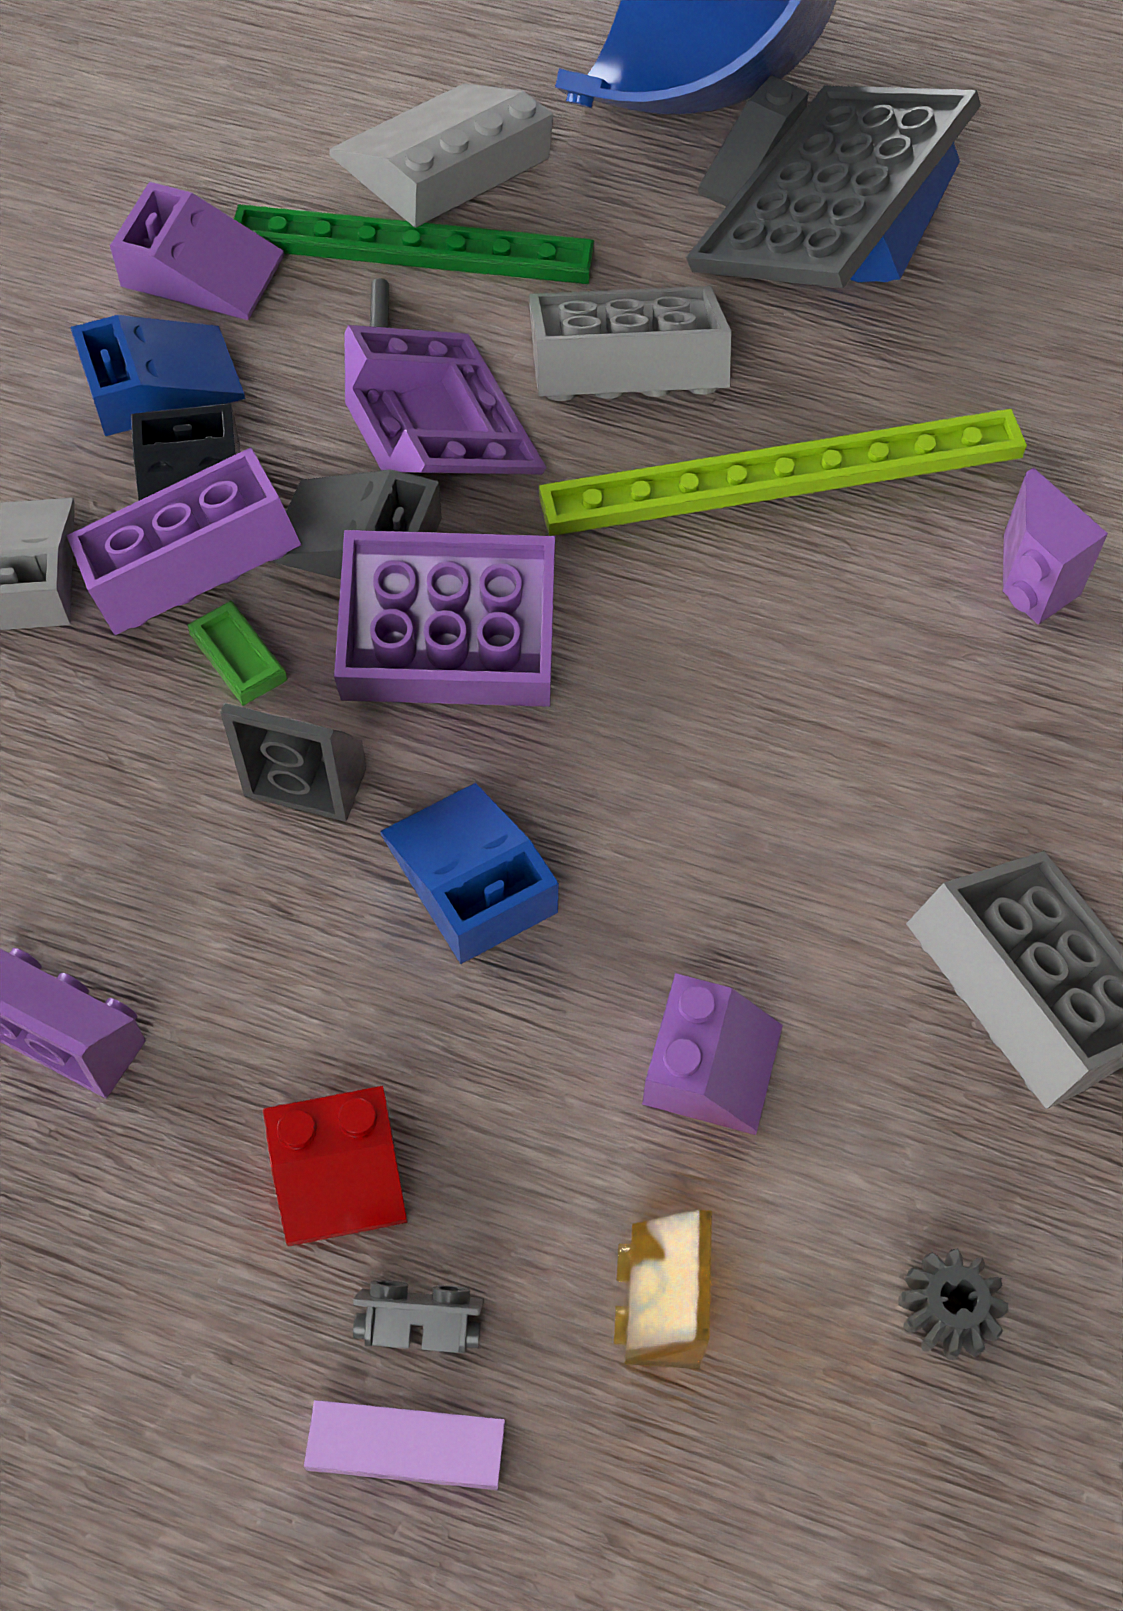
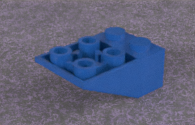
M115 315L70 327L105 437L132 430L131 414L221 405L245 399L244 391L219 326Z
M476 783L380 831L385 843L460 964L558 913V881L531 840Z

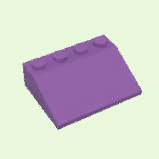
M344 530L334 679L341 701L550 707L555 536Z

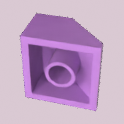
M1034 467L1025 474L1004 532L1003 593L1009 597L1010 602L1016 609L1025 612L1039 625L1082 594L1108 533Z
M675 973L648 1069L642 1105L756 1135L783 1025L733 988Z

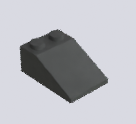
M227 703L223 704L220 714L244 797L347 821L367 768L362 740L354 738L343 731Z

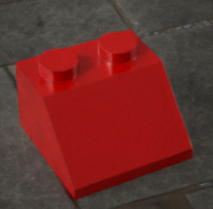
M383 1086L263 1108L270 1166L288 1247L408 1223L389 1110Z

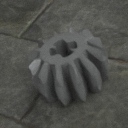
M959 1249L950 1250L945 1262L935 1253H929L922 1260L923 1270L911 1268L906 1274L904 1280L911 1290L901 1293L898 1298V1304L906 1310L915 1312L904 1322L905 1331L915 1332L923 1328L927 1333L921 1343L923 1351L930 1352L940 1341L943 1342V1350L947 1360H956L960 1355L962 1346L970 1355L977 1357L985 1350L984 1339L996 1341L1001 1336L1003 1329L996 1319L1004 1317L1008 1312V1303L992 1296L1001 1288L1002 1278L990 1277L984 1280L979 1275L985 1265L983 1258L977 1257L969 1267L963 1266V1258ZM950 1295L957 1297L962 1302L956 1314L950 1313L944 1307Z

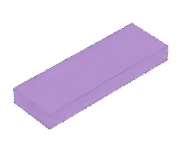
M314 1400L304 1468L307 1471L498 1490L505 1419Z

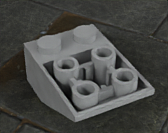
M74 498L0 503V630L70 625L73 551L66 535L74 532Z

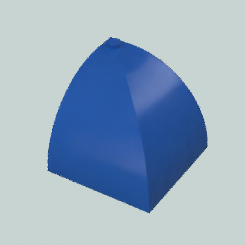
M621 0L606 42L590 72L585 75L559 68L555 88L567 94L566 102L586 108H592L593 101L641 112L690 114L731 106L751 98L770 75L782 79L791 72L810 52L823 33L837 0Z

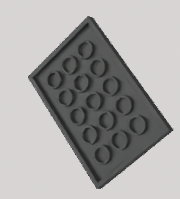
M823 86L686 256L691 271L844 288L981 107L977 90Z

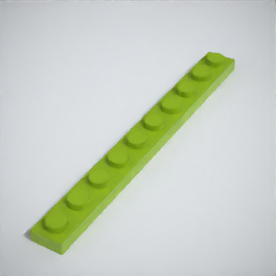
M1010 408L539 485V500L549 536L1020 459L1023 458L1027 444Z

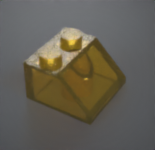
M696 1210L634 1223L631 1228L629 1244L618 1243L616 1281L628 1282L627 1306L615 1305L613 1344L625 1345L624 1364L690 1369L700 1368L709 1343L711 1210Z

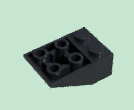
M231 403L131 414L133 459L139 501L240 453V441Z

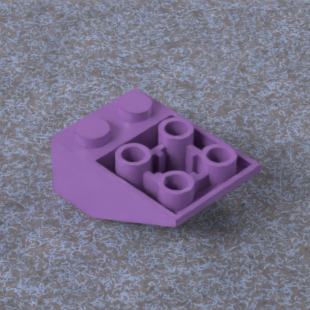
M153 182L147 184L110 244L121 287L249 320L284 257L283 250L192 192Z

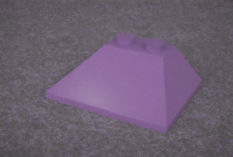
M356 325L347 326L345 330V404L381 470L391 469L403 473L539 475L544 473L547 467L469 334Z

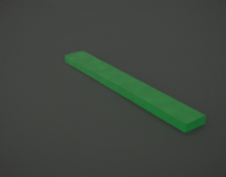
M238 204L234 220L283 250L284 254L589 284L594 254L593 239L424 223L414 228L409 222L403 220Z

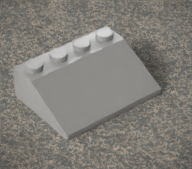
M463 83L330 148V156L416 228L549 159L553 113L525 91Z
M712 286L529 294L538 396H547V398L554 401H567L579 394H594L599 398L613 399L622 396L623 392H642V394L658 397L669 394L670 390L688 389L695 394H711L716 392L717 388H730L731 329Z
M1045 851L944 882L906 923L919 940L922 949L934 960L953 985L956 994L968 1005L987 1030L993 1043L1002 1050L1024 1079L1027 1088L1036 1095L1046 1109L1082 1093L1123 1067V947Z

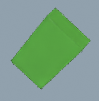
M232 600L187 624L190 636L242 706L287 681L284 668Z

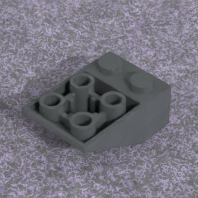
M391 469L303 479L300 481L286 511L301 546L288 551L283 557L269 562L341 579L344 530L436 533L442 519L439 481Z

